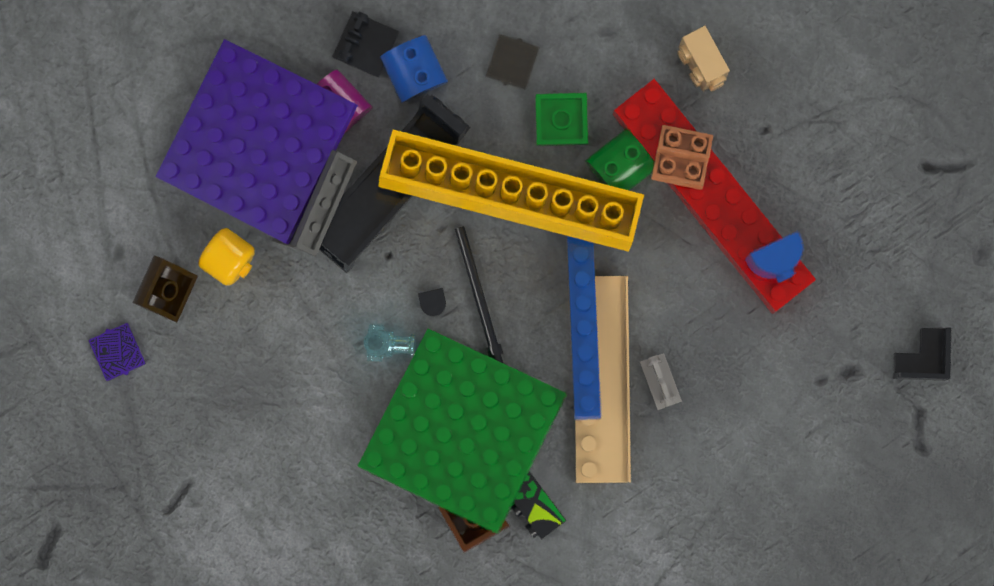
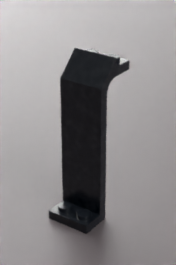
M427 94L420 102L415 116L401 132L457 146L471 127L461 117L446 107L441 100ZM388 146L342 196L319 248L323 254L346 273L353 268L355 260L413 197L412 195L378 187Z

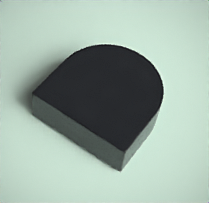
M443 288L418 293L421 309L426 315L435 317L444 312L446 300Z

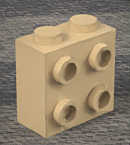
M706 26L682 37L679 45L680 50L677 53L682 63L689 65L692 71L690 78L696 87L700 86L702 91L709 88L711 92L723 86V82L726 81L730 70Z

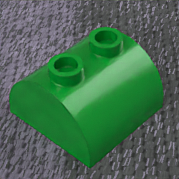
M624 129L585 160L602 184L629 191L653 173L654 161L648 152L627 129Z

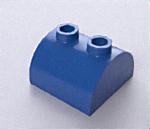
M426 35L407 41L380 56L401 103L448 83Z
M795 232L750 253L745 258L749 268L760 277L776 278L778 283L791 278L796 274L793 268L799 262L803 252V243L799 232Z

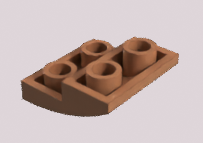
M662 125L651 180L702 190L713 135Z

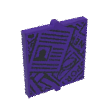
M128 323L112 330L106 329L105 333L89 340L106 381L123 374L128 375L129 371L146 364Z

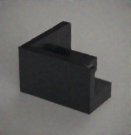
M951 327L943 329L920 328V354L894 353L893 379L949 380L951 373Z

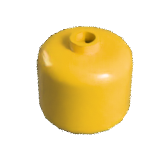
M223 228L207 244L199 258L198 265L222 284L230 286L240 277L245 278L252 268L250 263L254 257L255 249L250 243L230 229Z

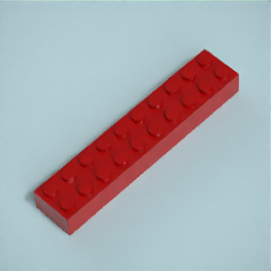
M655 79L637 91L613 112V116L623 129H627L636 137L654 163L662 125L696 131ZM712 149L702 190L668 183L772 314L816 280L801 260L793 268L796 274L778 283L776 278L760 277L749 268L745 258L750 253L783 238Z

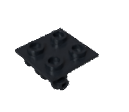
M352 11L332 58L379 78L384 67L380 56L392 49L399 31L368 18V15L362 12L356 13Z

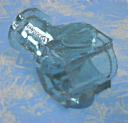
M369 325L368 334L364 338L367 361L382 362L383 357H392L393 354H409L410 357H414L415 334L410 336H394V332L384 331L385 326ZM376 336L380 337L383 340L382 347L379 350L370 349V339ZM396 344H406L407 346H398Z

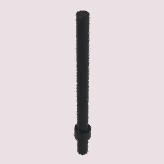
M465 227L456 228V236L488 344L486 348L488 357L504 364L502 354L504 353L501 344L497 342Z

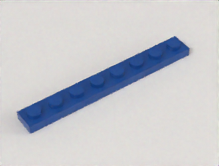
M567 236L575 420L601 419L593 242Z

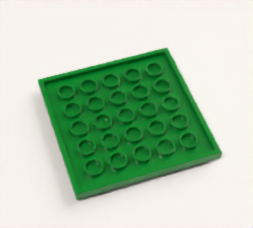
M427 329L357 466L498 535L567 393L435 331Z

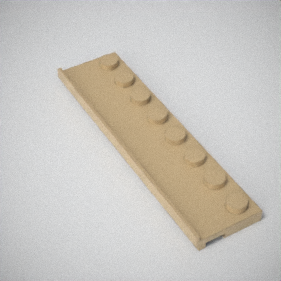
M595 276L601 419L575 420L576 483L631 482L628 276Z

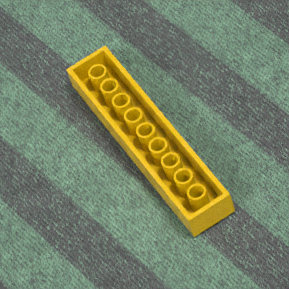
M394 129L389 140L378 186L628 252L633 243L644 194Z

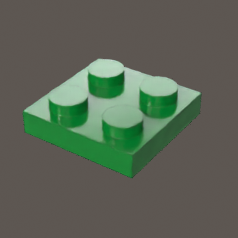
M587 93L535 95L537 146L588 145Z

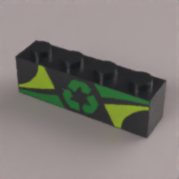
M529 471L511 508L518 517L523 514L529 522L525 527L533 538L539 536L542 540L566 522V519Z

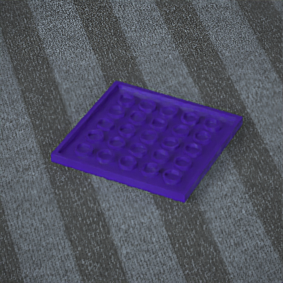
M224 39L155 177L289 245L306 211L332 150L336 151L358 105Z

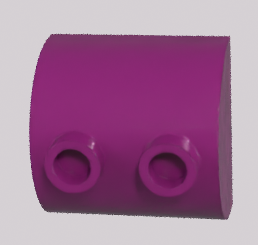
M338 69L332 71L317 83V85L358 105L345 133L373 109L370 103Z

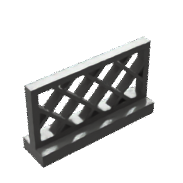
M332 150L289 245L276 238H273L272 241L316 256L357 161L338 151Z

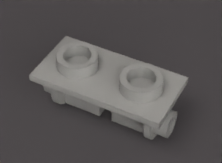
M664 353L640 362L657 410L682 402Z

